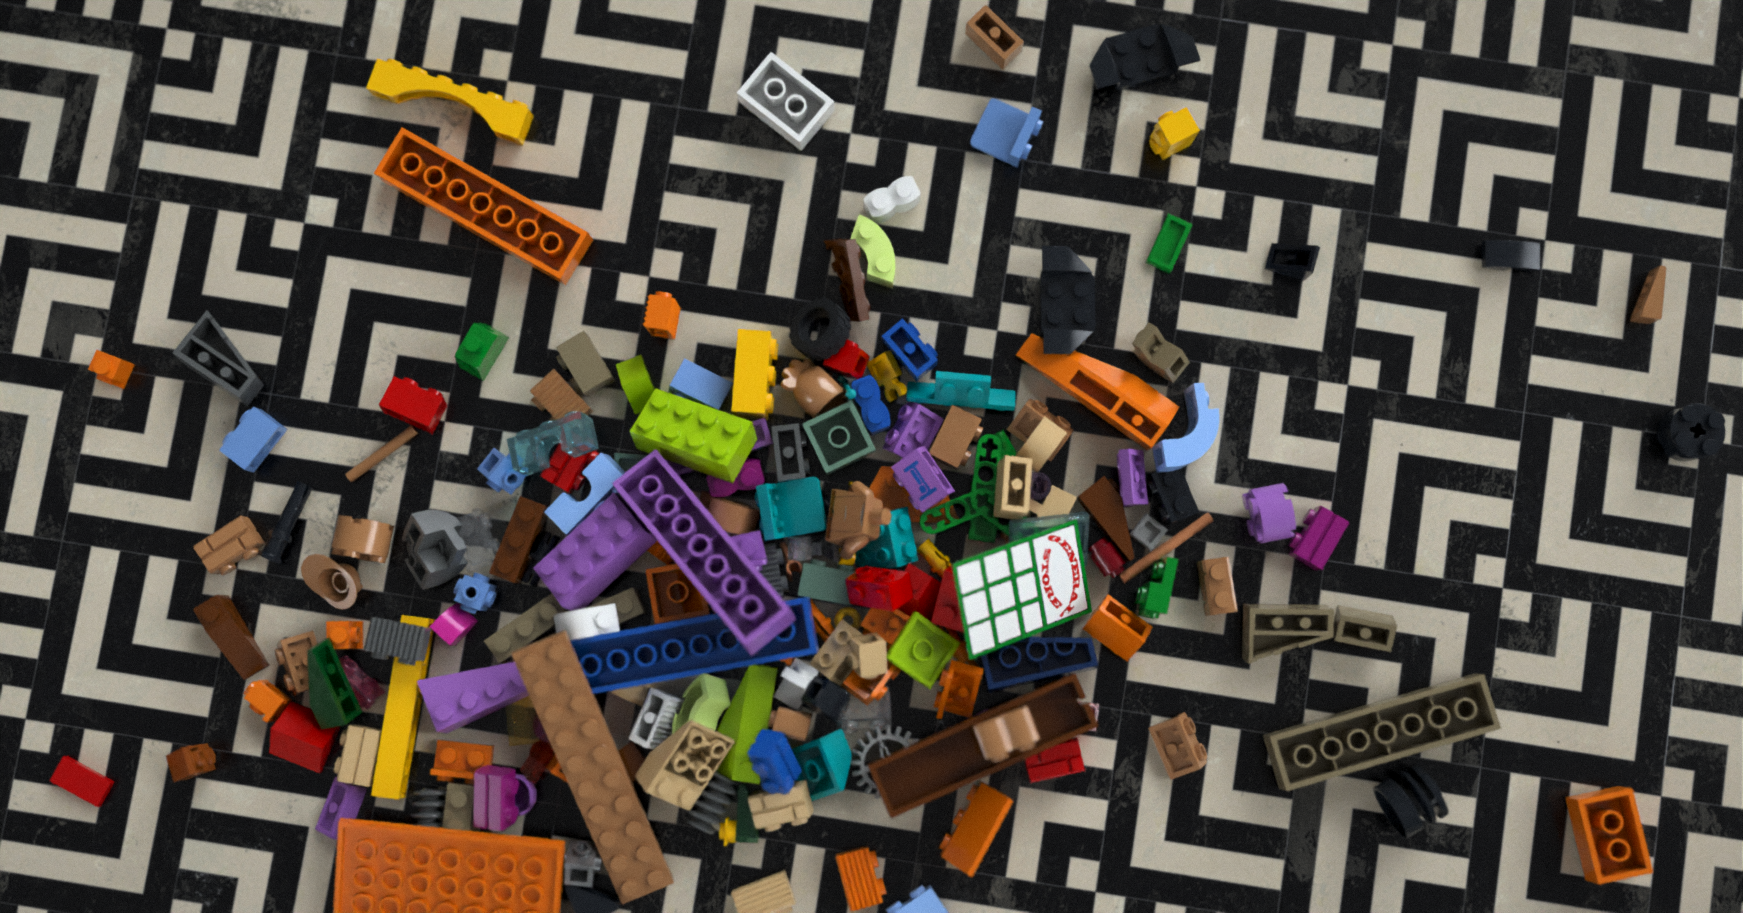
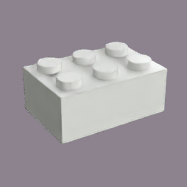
M772 52L769 53L737 92L739 103L800 151H802L835 111L834 101Z

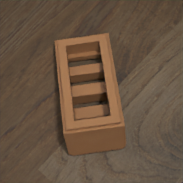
M1660 265L1649 271L1632 313L1631 322L1651 324L1662 318L1666 266Z

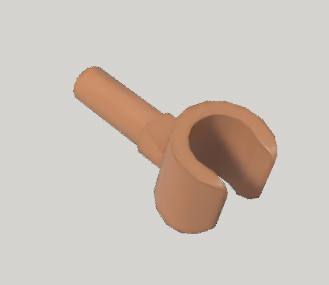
M786 542L780 544L787 563L786 576L792 582L791 572L797 571L801 577L802 564L793 559Z

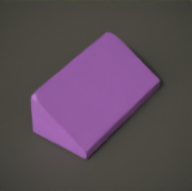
M335 777L315 830L337 840L338 821L341 818L356 819L367 789L361 785L339 782L337 777Z

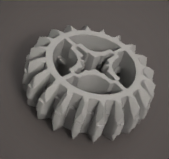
M889 724L886 725V733L881 734L879 726H876L875 732L877 735L872 737L871 733L866 731L865 736L869 741L865 743L862 739H858L857 743L863 747L862 750H852L854 755L860 756L859 760H851V765H859L860 768L852 771V775H862L863 778L858 780L857 785L862 786L866 782L868 784L865 789L866 794H869L872 788L876 789L875 799L880 798V793L874 780L868 775L870 770L865 765L866 753L876 742L880 750L879 758L884 756L883 749H885L886 754L892 753L887 747L886 739L898 741L904 746L919 741L918 739H914L911 743L907 741L911 736L910 731H907L904 737L900 736V726H897L895 734L890 733L891 727Z

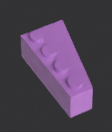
M515 662L417 680L436 731L445 734L529 696Z

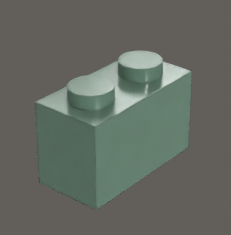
M811 559L810 564H803L798 596L852 606L849 603L845 578L855 573L853 572L854 567L837 565V569L826 567L827 562Z

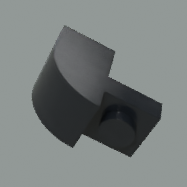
M814 676L801 701L804 702L802 706L808 710L825 716L830 721L836 723L851 697L831 681Z

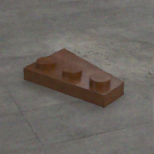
M856 239L825 240L826 249H832L835 262L831 263L833 271L837 273L842 281L839 291L847 315L851 321L861 322L869 320L870 304L865 296V275L860 268L859 259L861 251L856 243Z

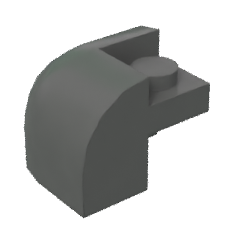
M424 510L412 513L403 532L402 540L404 542L407 541L409 555L405 562L422 590L451 580L468 564L463 556L467 547L464 540L458 535L463 524L456 517L444 511Z

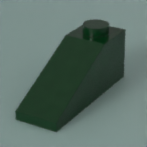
M326 638L307 650L309 701L320 729L346 725L361 714L362 710L330 639Z

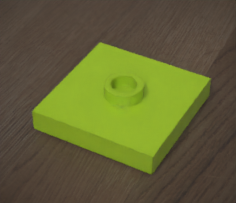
M914 611L887 651V661L927 689H931L960 645V642Z

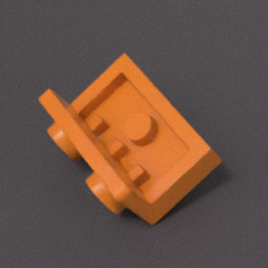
M887 661V673L880 674L874 679L861 678L852 670L841 686L868 706L874 699L879 701L888 689L884 686L889 678L894 680L901 670L889 661Z
M951 660L949 670L943 669L939 686L944 687L943 692L937 691L934 707L939 708L937 719L942 720L944 711L971 718L984 668Z

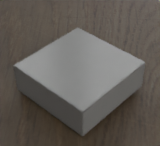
M1145 513L1130 532V537L1151 552L1168 529Z

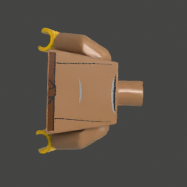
M849 481L848 491L832 489L825 541L842 547L839 548L841 558L838 565L853 566L856 560V552L866 546L869 541L876 540L879 537L880 525H888L891 521L890 510L882 508V501L874 498L873 491L860 481Z

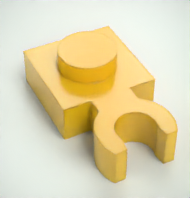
M891 350L880 354L868 362L867 367L872 377L878 383V386L884 385L885 397L889 402L898 399L895 390L899 397L907 394L906 386L899 382L897 378L902 375V372Z

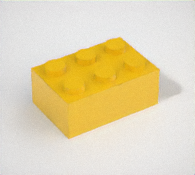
M738 329L731 409L734 416L756 420L765 417L768 420V414H773L774 397L770 393V388L776 386L775 366H772V361L778 359L777 339H773L771 331Z

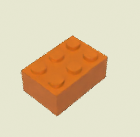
M1616 786L1565 797L1586 881L1603 884L1653 873L1633 788Z

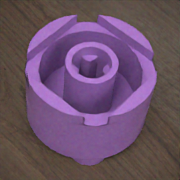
M1284 483L1250 489L1248 493L1242 494L1244 507L1246 510L1249 509L1251 520H1247L1249 535L1255 536L1256 541H1259L1261 544L1295 537V534L1291 531L1296 529L1294 508L1291 499L1286 500L1283 492H1288Z

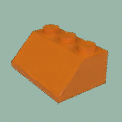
M981 780L978 785L972 784L966 795V799L969 800L964 810L959 808L952 821L956 825L951 835L948 833L944 835L939 845V848L942 849L941 857L973 877L1013 803L1009 796Z

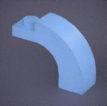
M1194 383L1183 390L1188 415V427L1184 436L1179 439L1161 440L1152 447L1157 473L1175 471L1187 466L1203 456L1213 444L1219 428V408L1208 409L1209 395L1205 391L1204 383Z

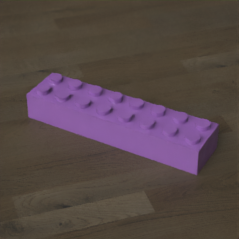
M656 449L612 483L620 496L751 656L796 620L787 604Z

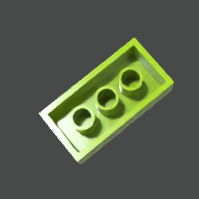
M656 388L630 430L636 449L649 454L656 449L666 460L730 483L734 482L757 441L752 421Z

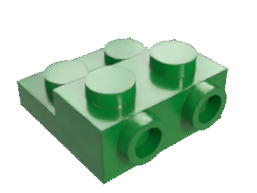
M1165 557L1159 559L1158 563H1154L1151 579L1155 581L1143 583L1142 587H1138L1134 603L1138 604V616L1158 619L1159 615L1167 614L1178 559Z

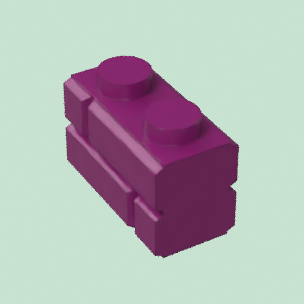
M1318 506L1314 510L1310 508L1302 520V523L1305 524L1301 533L1296 532L1295 537H1292L1288 545L1292 548L1289 552L1290 556L1316 571L1324 568L1349 524L1347 520L1334 514L1327 508Z
M485 765L474 771V827L504 831L517 820L518 807L515 806V795L519 788V781L515 778V768Z

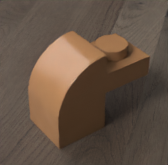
M708 491L701 492L699 501L724 531L734 534L755 531L760 510L743 502L713 497Z

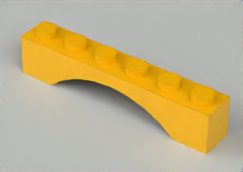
M377 58L366 87L373 96L396 104L419 98H443L456 101L482 116L498 138L523 146L534 117L525 103L513 100L510 103L502 100L503 97L496 93L487 92L486 95L477 92L478 89L472 85L463 83L462 86L453 84V81L445 76L437 75V78L427 75L428 72L421 68L412 67L411 70L402 67L403 64L394 59L388 58L387 61Z

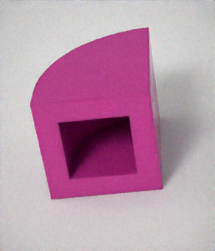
M459 603L449 607L430 626L450 646H456L478 622L469 612L460 609L461 605Z

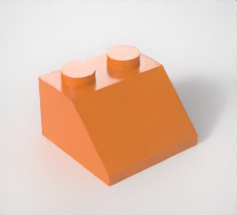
M677 564L645 569L654 624L710 615L708 602Z

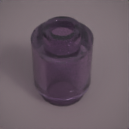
M1032 472L1030 499H1043L1051 491V481L1042 472ZM1032 482H1034L1036 485L1034 491L1032 489Z

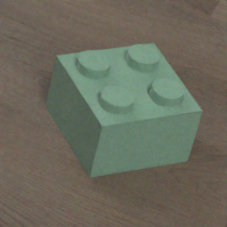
M852 400L802 424L827 476L876 452Z

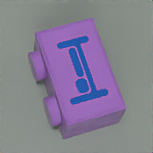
M925 446L915 449L891 466L894 471V479L901 487H905L909 493V501L914 508L920 509L922 513L955 492Z

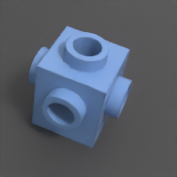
M496 448L491 450L477 468L488 478L486 483L497 492L503 489L511 495L523 483L525 476L528 474L520 467L523 463L520 459L510 452L505 456Z
M474 572L473 576L464 575L463 579L460 578L455 585L454 594L456 596L454 601L461 603L460 609L476 614L477 610L487 611L488 607L490 608L494 603L497 586L488 583L490 578ZM475 588L476 595L470 598V593Z

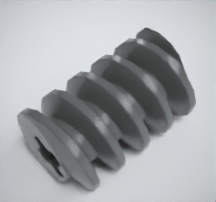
M717 771L712 776L714 778L713 781L710 780L706 785L708 790L702 791L701 797L703 799L695 802L694 805L697 809L686 811L692 817L691 820L686 821L709 834H714L716 831L712 824H720L721 822L717 814H725L727 811L722 804H731L732 802L728 794L736 795L737 789L733 784L738 783Z
M423 788V790L414 791V795L420 797L421 801L412 803V806L419 809V812L410 814L411 818L418 821L412 825L442 828L443 821L438 818L444 817V810L440 807L445 806L446 799L441 796L446 795L447 790Z

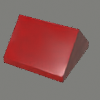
M291 701L271 728L269 753L317 773H322L341 726L321 730L311 708Z

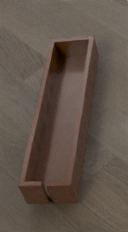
M1070 673L867 763L889 817L892 819L1098 727L1099 725L1089 703H1078L1077 699H1083L1086 696L1076 674ZM1026 705L1040 737L1039 740L1034 741L1036 746L1022 752L1018 748L1008 752L1009 757L998 762H993L992 758L986 760L973 725Z

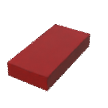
M69 756L62 757L49 780L96 807H100L115 782Z

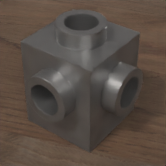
M570 840L568 852L565 851L564 885L592 887L595 872H600L602 858L600 855H597L598 849L595 843Z

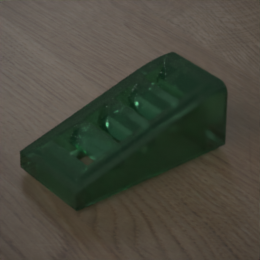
M741 783L738 786L735 840L744 843H758L759 833L758 829L755 828L748 802V796L750 795L747 783Z

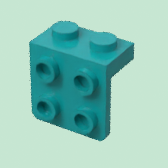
M817 477L756 486L755 502L757 507L760 508L761 520L759 526L765 541L824 531L827 528L820 481Z
M908 507L890 510L891 521L888 525H880L879 537L876 540L869 541L866 546L856 552V568L864 567L865 565L885 569L897 568L918 561Z

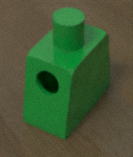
M474 323L455 353L454 357L459 368L484 381L507 343L509 336L487 324Z

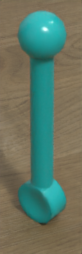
M840 375L837 380L845 388L846 397L854 399L856 391L851 389L848 385L849 381Z

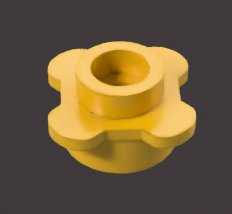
M729 816L725 819V823L720 822L719 839L724 840V846H727L728 843H736L738 821L730 820Z

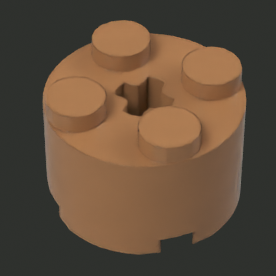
M338 515L331 554L385 563L389 553L394 526L362 518L354 520L350 516Z

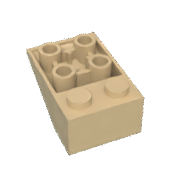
M690 719L649 753L635 777L646 793L690 811L735 740Z

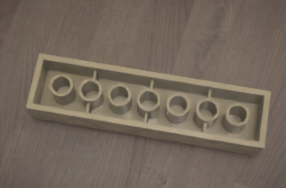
M1470 674L1264 734L1263 738L1278 787L1281 790L1289 791L1501 729L1484 674Z

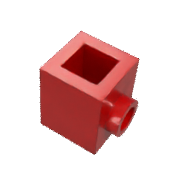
M846 340V344L843 348L841 347L836 355H832L827 360L824 359L823 365L834 373L857 380L862 378L870 356L861 348H858L859 345L857 343Z

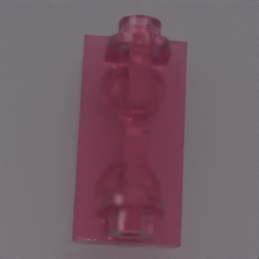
M343 656L339 661L353 688L352 690L361 708L365 707L368 710L374 705V700L383 695L385 691L373 678L365 674L353 660Z

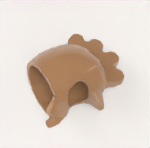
M806 358L803 362L796 359L792 360L789 367L782 371L781 375L784 380L781 382V387L787 391H793L799 406L812 418L846 403L845 399L850 400L846 397V390L831 377L833 373L826 372L821 367L815 366L810 359Z

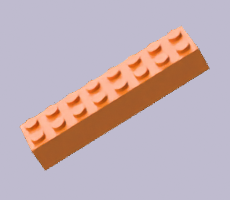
M403 127L374 172L384 183L564 285L568 283L593 241L590 234Z

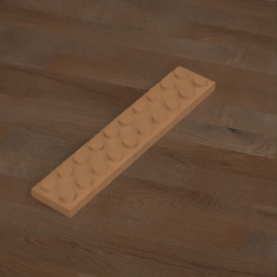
M566 630L512 651L513 660L622 904L673 884V875Z

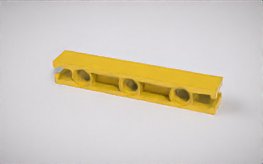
M401 615L400 622L430 628L435 619ZM432 629L424 661H416L415 665L398 663L399 657L394 656L371 796L397 800L406 798L423 697L417 680L426 679L433 637Z

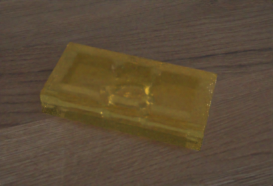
M530 696L507 705L509 746L539 743L536 709Z

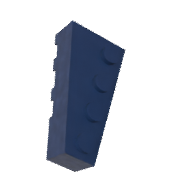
M1027 637L980 656L988 693L1055 679L1070 673L1077 674L1091 671L1098 667L1092 638Z

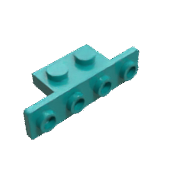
M936 371L935 383L909 381L907 384L906 401L918 404L929 403L941 404L943 406H963L973 409L986 408L998 411H1014L1015 391L990 388L991 376Z

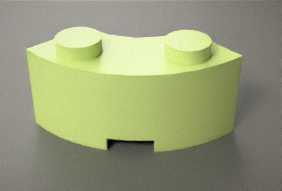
M859 214L850 239H856L861 254L866 259L868 266L867 280L893 288L895 254L891 242L876 223Z
M701 674L688 686L682 695L685 699L679 714L675 713L672 734L690 719L712 730H716L718 719L723 711L731 705L725 679Z

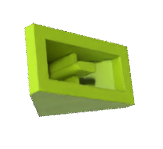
M641 355L616 364L622 388L635 415L642 412L655 390Z

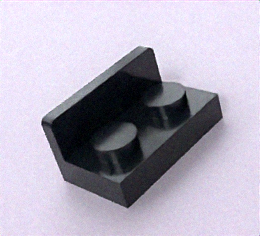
M1182 469L1162 473L1153 471L1147 474L1149 479L1146 481L1147 489L1151 496H1156L1159 503L1156 506L1158 515L1162 521L1166 520L1167 525L1199 513Z

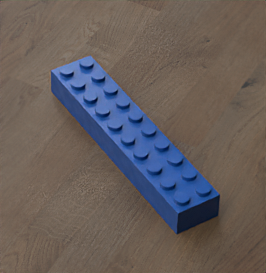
M810 597L784 601L791 609L796 620L752 656L718 614L570 640L593 694L819 652Z

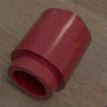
M1103 537L1088 548V551L1091 553L1089 557L1104 577L1110 575L1111 578H1114L1125 570L1123 564L1127 561L1112 540L1108 541L1106 537Z

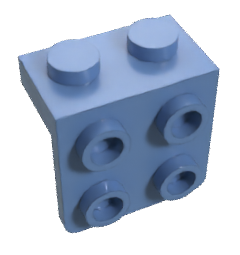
M995 98L990 99L971 138L970 144L975 149L1017 167L1021 158L1027 159L1032 145L1028 143L1032 135L1037 136L1044 121L1039 120L1042 111L1032 107L1028 114Z

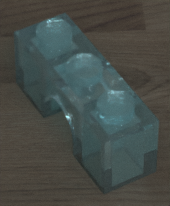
M571 411L565 414L563 418L555 421H545L540 427L520 431L516 436L507 439L513 470L529 476L550 468L549 452L559 442L562 451L574 458L599 449L593 419L581 411Z

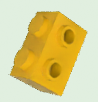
M1187 107L1176 113H1173L1172 110L1168 111L1158 118L1159 121L1154 125V130L1150 136V146L1156 155L1159 154L1162 160L1192 144L1200 130Z

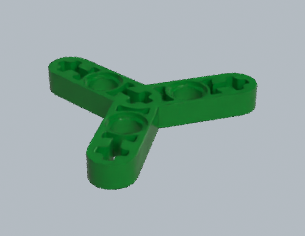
M986 434L977 442L971 492L925 511L919 520V525L923 532L930 535L937 534L981 516L1011 540L1017 541L1022 537V534L1016 529L1013 534L1009 532V529L1016 524L1017 520L1012 519L1009 525L1003 526L998 523L997 517H994V511L990 517L987 515L990 511L988 507L983 505L979 508L977 506L978 500L975 498L976 495L982 497L985 494L988 496L987 502L991 506H994L997 463L1001 460L1002 443L996 435ZM988 440H992V445L997 448L990 453V460L996 459L995 464L989 461L979 462L980 457L986 458V449L982 448V444H986ZM983 466L990 467L993 471V478L988 482L982 481L978 476V471ZM953 504H960L964 507L965 515L963 518L957 520L951 517L949 510ZM944 508L945 517L950 524L945 525V521L942 520L936 524L937 529L933 530L931 526L926 527L924 522L928 520L927 515L931 514L933 518L942 515L939 510ZM1026 517L1021 519L1022 523L1018 525L1023 530L1030 528L1032 530L1030 535L1039 532L1036 525Z

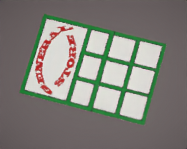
M1077 519L952 564L969 660L1092 612Z

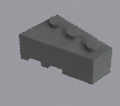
M206 310L172 352L180 362L246 406L251 403L264 386L208 310Z

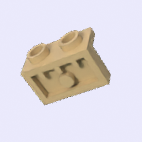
M841 620L812 659L810 665L841 686L853 670L848 664V653L851 652L850 637L863 634L846 621Z

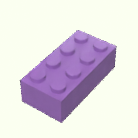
M613 493L533 569L562 607L570 611L580 610L588 606L657 540L625 500Z

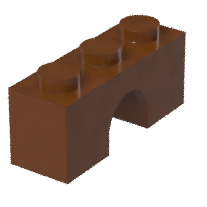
M522 496L519 497L489 574L512 583H522L521 578H523L531 560L529 558L531 546L536 536L542 533L548 518L544 513L548 508L547 506Z

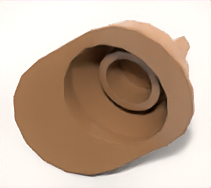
M322 554L309 555L302 563L301 573L305 583L329 604L343 610L350 608L355 603L357 593L361 591L363 585L361 584L359 573L354 567L345 563H336L331 558Z

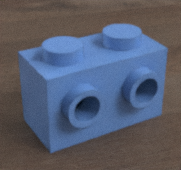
M684 358L669 385L668 393L721 411L731 393L733 383Z
M253 407L241 416L240 424L234 431L229 432L222 441L223 446L219 449V451L241 468L250 472L256 471L288 430L263 410Z

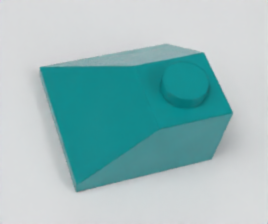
M842 729L792 748L802 769L796 782L801 780L807 781L812 801L845 789L852 752Z

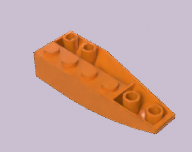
M1032 333L1015 355L1146 451L1154 446L1179 409L1178 405L1134 374L1077 351H1073L1071 354H1044L1043 338Z

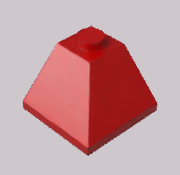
M909 563L904 571L909 572L913 598L900 606L898 610L909 617L916 611L931 622L941 583Z

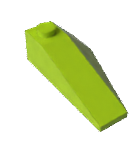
M758 664L749 665L731 701V705L727 708L716 730L735 740L716 770L731 780L760 784L761 779L752 769L753 764L747 752L751 745L756 743L755 739L760 730H769L768 724L772 712L778 667Z

